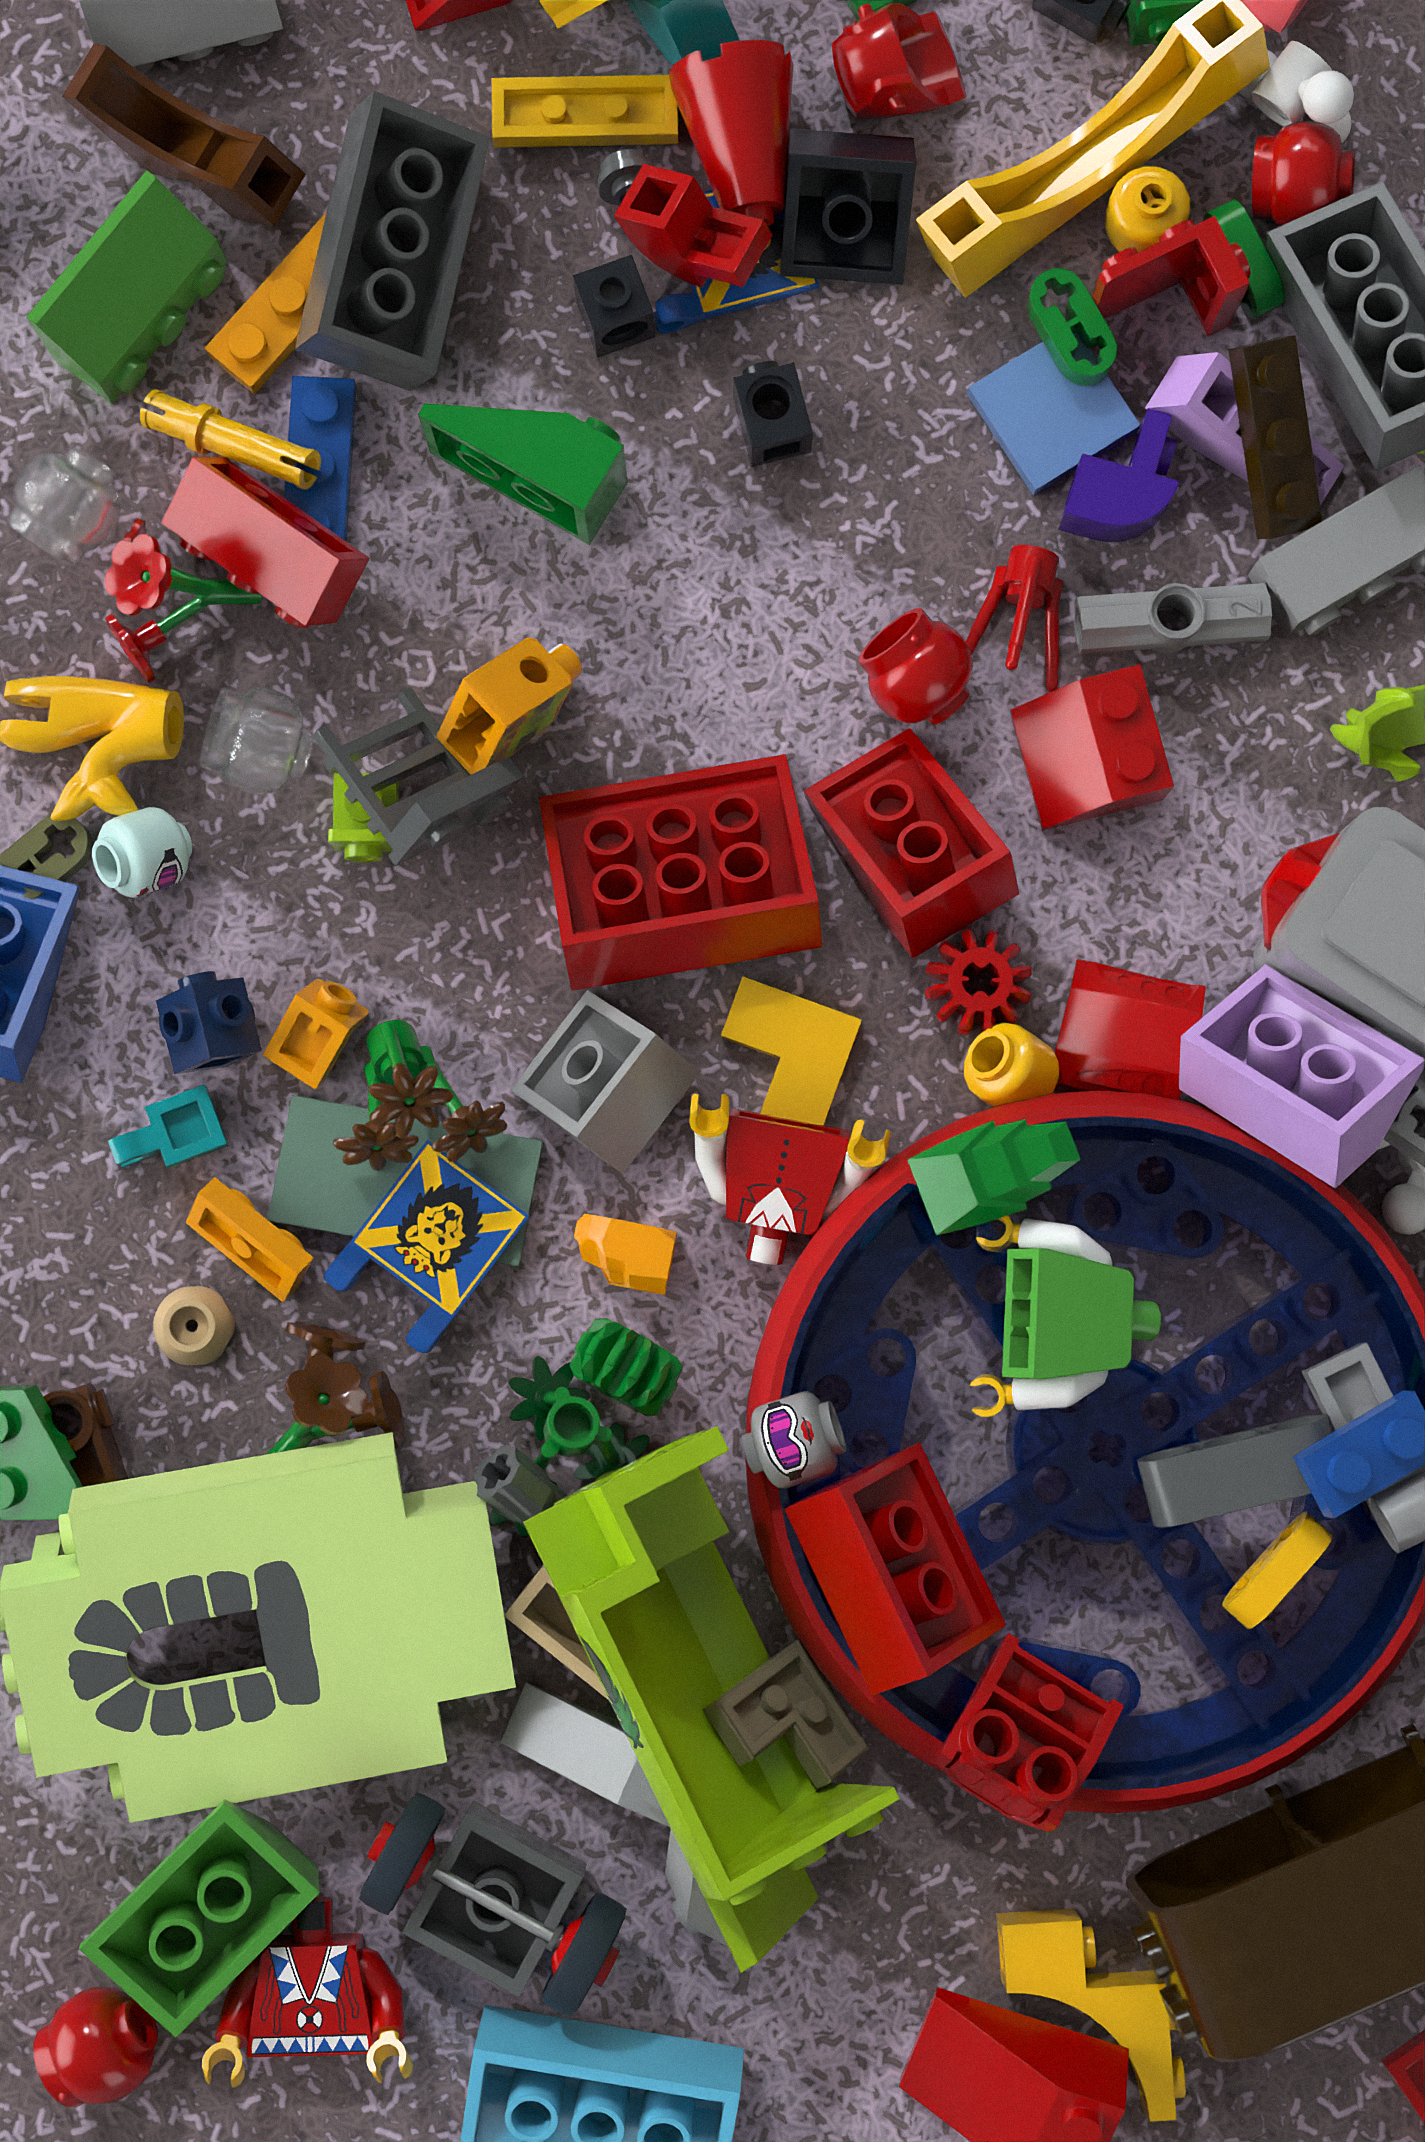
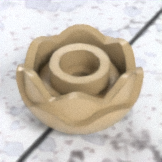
M203 1286L182 1287L170 1293L159 1305L153 1321L154 1337L158 1346L169 1359L181 1365H205L217 1360L223 1354L235 1330L234 1317L222 1296L215 1290ZM192 1319L198 1323V1328L194 1332H190L187 1328L188 1322Z

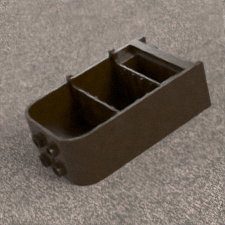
M1413 1723L1400 1729L1406 1746L1286 1799L1277 1783L1267 1787L1264 1791L1270 1806L1166 1851L1138 1867L1127 1877L1125 1885L1142 1923L1131 1927L1147 1965H1151L1157 1979L1160 1980L1166 1977L1169 1986L1159 1990V1994L1175 2029H1179L1186 2045L1199 2041L1206 2053L1211 2058L1220 2062H1239L1264 2056L1425 1985V1737L1421 1738Z

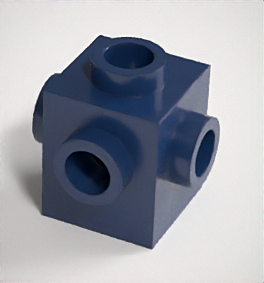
M214 971L192 974L178 980L179 990L156 1000L159 1012V1027L167 1043L174 1074L227 1067L262 1051L255 1025L254 1008L249 1001L243 977L217 980Z

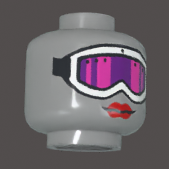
M808 1391L799 1392L758 1406L751 1416V1433L742 1435V1446L751 1471L754 1474L764 1471L768 1480L780 1489H787L828 1476L837 1467L838 1454L846 1452L843 1430L833 1404L830 1401L821 1403L813 1393Z

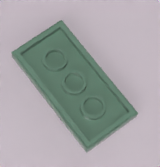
M292 1095L267 1220L354 1237L409 1163H396L387 1159L384 1169L379 1172L371 1168L369 1160L358 1165L344 1164L343 1155L347 1152L336 1149L333 1145V1140L343 1137H355L352 1127L354 1124L365 1125L369 1122L368 1109ZM416 1118L414 1119L412 1129L408 1135L418 1136L419 1142L416 1146L408 1149L412 1153V1159L427 1140L434 1143L448 1134L442 1127V1122H439V1127L432 1129L424 1126ZM393 1119V1120H391V1121H389V1122H387V1123H391V1122H394V1123H395V1119ZM500 1133L495 1136L486 1137L487 1149L484 1153H477L470 1147L466 1154L457 1160L458 1163L530 1216L543 1141ZM529 1219L496 1263L520 1267Z

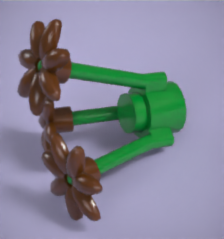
M402 1020L385 1021L376 1025L366 1038V1046L371 1059L364 1066V1073L368 1083L369 1122L365 1125L354 1124L352 1130L355 1137L334 1139L333 1145L336 1149L347 1152L343 1155V1163L346 1165H358L369 1160L371 1168L379 1172L384 1169L387 1159L396 1163H409L412 1160V1153L408 1149L416 1146L419 1142L418 1136L408 1135L412 1129L414 1119L416 1118L429 1128L439 1127L440 1120L432 1107L445 1104L452 1114L450 1118L442 1122V1127L448 1134L435 1141L431 1148L438 1153L448 1151L446 1155L448 1161L456 1162L466 1154L470 1147L477 1153H484L487 1149L486 1137L498 1135L507 1129L508 1125L505 1120L499 1119L505 1111L504 1102H497L485 1111H483L482 1105L478 1100L469 1106H463L437 1066L432 1049L428 1046H420L413 1026ZM395 1119V1123H394V1122L387 1123V1122H389V1121Z

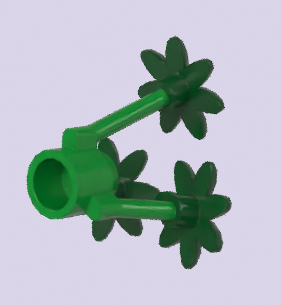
M536 1356L532 1363L534 1381L519 1377H513L508 1381L513 1391L527 1398L514 1407L510 1412L509 1418L513 1421H522L535 1415V1437L540 1441L544 1439L546 1441L533 1462L543 1470H546L557 1454L574 1457L586 1452L594 1460L576 1468L574 1476L579 1480H592L608 1471L624 1467L638 1460L637 1458L645 1452L650 1444L649 1436L640 1435L625 1444V1437L620 1424L614 1422L610 1428L600 1426L598 1411L588 1401L591 1397L588 1391L579 1388H567L574 1376L569 1365L570 1362L561 1366L552 1376L544 1358ZM494 1509L489 1516L490 1526L495 1527L507 1521L506 1518ZM514 1522L518 1535L522 1538L528 1537L527 1529L521 1524Z

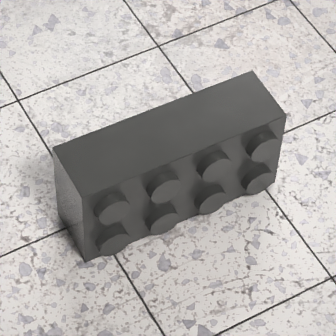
M373 91L350 113L294 350L409 391L436 375L489 146V136L377 91Z
M1382 181L1267 232L1266 250L1280 276L1284 289L1285 301L1282 307L1376 471L1425 450V251Z

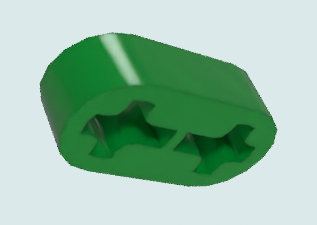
M1233 199L1204 213L1202 221L1215 216L1229 244L1237 243L1248 260L1251 276L1248 279L1250 283L1240 303L1244 313L1249 318L1255 319L1284 305L1285 295L1280 276L1241 203Z
M1052 268L1042 272L1036 277L1029 292L1027 311L1030 320L1060 372L1068 381L1081 386H1090L1101 382L1107 377L1116 358L1117 344L1112 331L1083 281L1075 273L1064 268ZM1048 289H1052L1057 296L1064 295L1065 293L1070 296L1065 308L1069 321L1066 322L1057 306L1054 305L1048 308L1043 306ZM1076 332L1085 347L1090 349L1098 346L1101 349L1095 366H1092L1087 359L1076 362L1073 358L1078 347L1077 339L1074 336Z

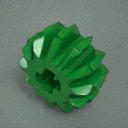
M607 1318L595 1319L587 1332H583L574 1348L575 1354L569 1364L574 1376L586 1385L645 1416L658 1415L666 1402L669 1403L678 1386L677 1381L683 1368L678 1357L669 1353L668 1350L634 1330H630Z

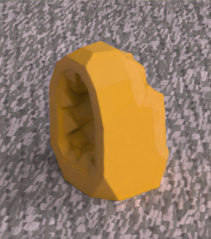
M584 1214L577 1221L574 1238L579 1243L582 1261L601 1269L609 1285L666 1295L677 1231L590 1214Z

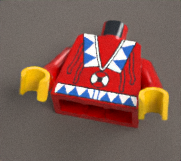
M316 1896L293 1919V1935H277L234 1979L225 1995L215 2034L217 2043L205 2052L202 2059L204 2078L209 2084L212 2078L211 2072L213 2067L222 2060H229L235 2064L231 2075L232 2088L240 2085L245 2076V2068L239 2049L247 2045V2058L367 2054L366 2062L368 2068L379 2083H382L380 2070L383 2061L390 2056H399L400 2072L405 2079L412 2073L413 2063L407 2050L400 2042L405 2037L402 1987L380 1953L365 1947L362 1933L333 1934L332 1898Z

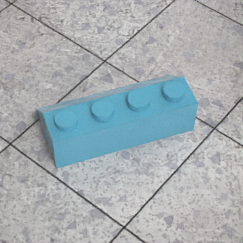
M484 2005L473 2050L460 2142H732L741 2091L744 2048Z

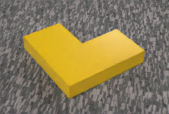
M742 976L721 1033V1038L780 1059L760 1114L824 1125L862 1019Z

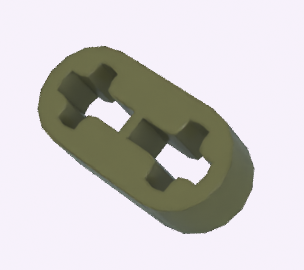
M50 815L41 820L1 853L0 865L21 871H26L34 865L37 869L32 874L66 882L90 860L93 837L88 828L76 818L66 821L51 820ZM59 829L66 835L71 834L73 831L77 833V836L71 841L72 847L75 849L72 856L66 858L62 854L56 853L44 863L41 862L40 859L54 847L53 840L50 838L54 831ZM23 887L26 893L22 897L33 900L42 894L40 891Z

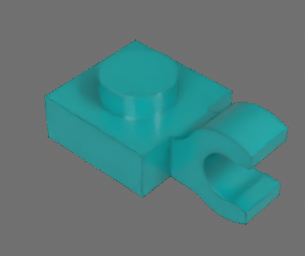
M205 1084L145 1106L144 1108L151 1125L108 1140L117 1165L121 1164L122 1168L148 1159L161 1152L166 1167L170 1169L230 1146L209 1089Z

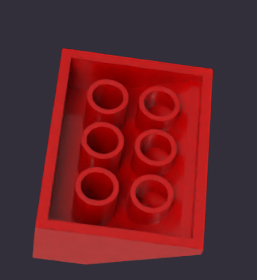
M786 754L539 797L562 948L572 991L823 947L819 901Z

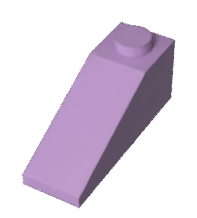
M1220 352L1177 356L1145 408L1172 415L1169 430L1186 445L1248 482L1230 362ZM1310 435L1321 505L1344 465Z

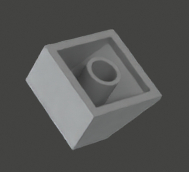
M587 990L510 1090L623 1175L636 1156L642 1152L646 1143L672 1109L682 1100L686 1091L699 1076L700 1072L657 1034Z

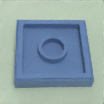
M1076 332L1074 336L1077 339L1078 347L1073 358L1076 362L1087 359L1092 366H1095L1097 358L1091 349L1084 346ZM1044 342L1039 343L972 384L967 390V396L1033 496L1074 472L1082 453L1098 457L1137 433L1140 428L1139 422L1108 375L1101 382L1090 386L1076 385L1068 381L1060 372Z

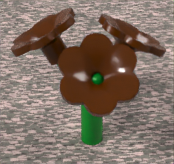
M295 1321V1323L288 1322L285 1331L301 1337L310 1347L303 1370L291 1373L285 1383V1391L294 1402L292 1415L295 1422L267 1454L306 1448L313 1440L329 1435H339L351 1428H355L356 1432L359 1433L378 1426L384 1431V1434L393 1432L395 1449L402 1447V1443L406 1442V1431L401 1420L402 1411L398 1397L394 1390L391 1389L390 1381L385 1371L376 1372L373 1377H370L372 1399L368 1403L367 1394L359 1387L361 1373L358 1368L350 1362L335 1364L333 1361L334 1354L337 1352L364 1350L366 1341L327 1327H319L301 1321Z

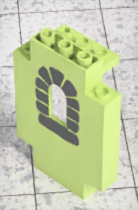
M393 1432L72 1489L68 1513L59 1515L60 1532L36 1536L31 1560L4 1565L0 1580V1632L6 1631L10 1653H4L2 1656L4 1681L8 1694L19 1692L23 1714L15 1716L16 1738L20 1754L32 1755L36 1778L108 1764L109 1782L113 1799H125L129 1823L217 1807L224 1799L231 1803H238L447 1763L444 1732L438 1702L516 1688L486 1502L477 1496L476 1482L471 1481L403 1494ZM256 1610L266 1666L171 1684L155 1685L139 1679L128 1665L127 1651L132 1641L145 1631L157 1627Z

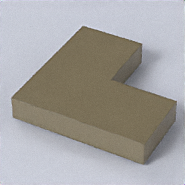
M799 1639L784 1646L703 1709L739 1766L752 1761L783 1736L816 1788L833 1781L869 1750V1747Z

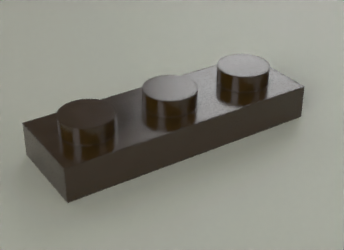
M1296 335L1278 337L1228 349L1257 539H1274L1308 530L1322 522V514Z

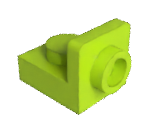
M334 773L333 829H328V843L335 852H344V860L362 863L382 861V852H392V847L381 832L375 835L372 834L366 825L371 819L359 801L353 804L350 803L344 794L349 788L339 773ZM361 773V774H362L363 777H364V776H366V775H368V774H370V773ZM399 782L375 793L385 808L399 801Z

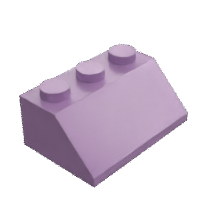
M1265 964L1181 1036L1179 1089L1330 1186L1336 1188L1377 1151L1422 1073L1425 1059Z

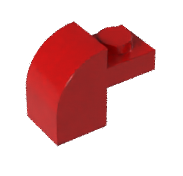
M644 163L614 214L615 219L627 237L644 256L669 274L701 288L707 278L744 287L772 237V233L764 220L713 207L694 176Z

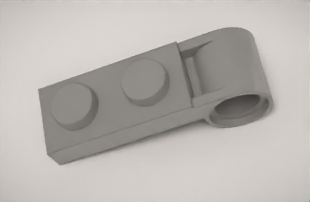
M1367 1343L1355 1345L1302 1371L1322 1414L1328 1415L1332 1432L1393 1397ZM1424 1464L1366 1499L1379 1529L1396 1553H1400L1425 1541Z

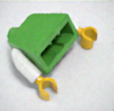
M1008 1215L995 1219L1006 1225L1005 1234L996 1241L976 1237V1240L983 1249L990 1252L1002 1251L1011 1243L1019 1245V1249L1007 1250L1002 1377L1014 1379L1012 1384H1004L1000 1378L994 1375L984 1374L976 1377L969 1386L989 1384L997 1390L999 1399L998 1403L994 1406L973 1407L972 1411L981 1417H990L1001 1411L1006 1404H1014L1017 1410L1072 1406L1104 1385L1108 1376V1370L1125 1368L1129 1365L1131 1361L1132 1340L1152 1341L1157 1337L1161 1325L1159 1307L1152 1301L1133 1300L1134 1277L1129 1270L1112 1266L1110 1253L1079 1227L1025 1218L1022 1224L1012 1223Z

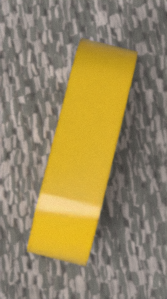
M1307 1511L1301 1513L1282 1530L1236 1582L1224 1598L1222 1606L1247 1629H1252L1270 1614L1318 1560L1333 1538L1332 1533Z

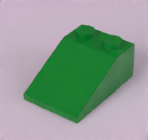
M424 403L418 413L431 454L588 545L593 541L628 483L624 445L618 442L620 436L610 426L598 419L588 417L583 422L569 413L427 403Z

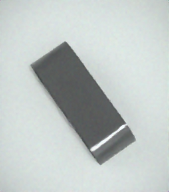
M1317 1414L1299 1417L1162 1450L1139 1458L1137 1464L1153 1526H1177L1312 1494L1292 1456L1332 1433L1328 1415Z

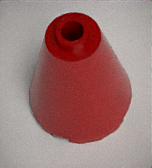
M743 40L720 44L722 56L703 62L701 50L688 54L674 63L669 72L671 90L719 208L762 219L769 226L775 221L774 215L780 213L785 208L794 68L790 51L785 55L783 44L766 40Z

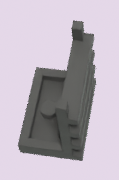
M411 687L401 691L397 697L409 714L342 746L327 725L317 729L313 734V738L327 756L323 761V765L329 773L337 770L349 788L344 793L351 804L357 801L360 802L371 818L366 824L373 835L381 832L393 850L388 856L395 866L432 847L436 849L447 844L460 833L478 824L485 825L497 818L511 805L507 796L524 777L510 756L470 775L436 738L440 727ZM419 731L423 733L430 743L429 746L364 777L353 763ZM440 761H443L452 776L386 808L375 794Z

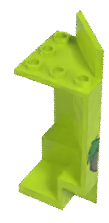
M718 1426L681 1437L624 1467L602 1474L595 1479V1482L577 1489L554 1503V1506L532 1516L523 1523L730 1952L742 1973L759 1963L819 1899L804 1867L816 1862L827 1853L824 1843L843 1832L846 1833L847 1837H854L874 1828L884 1820L881 1810L900 1800L895 1788L890 1786L830 1782L816 1788L783 1736L752 1761L739 1766L703 1711L704 1708L770 1658L713 1542L717 1538L729 1533V1530L698 1467L730 1451Z

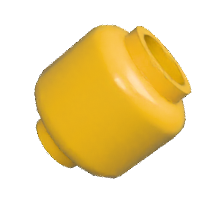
M1142 166L1125 174L1116 183L1105 210L1104 228L1110 243L1119 252L1135 247L1139 253L1159 243V237L1166 230L1182 221L1188 220L1190 215V197L1184 183L1173 172L1158 166Z
M1001 1023L994 1025L992 1029H986L972 1042L964 1061V1078L969 1090L990 1106L995 1107L1053 1094L1059 1079V1062L1053 1049L1020 1025Z

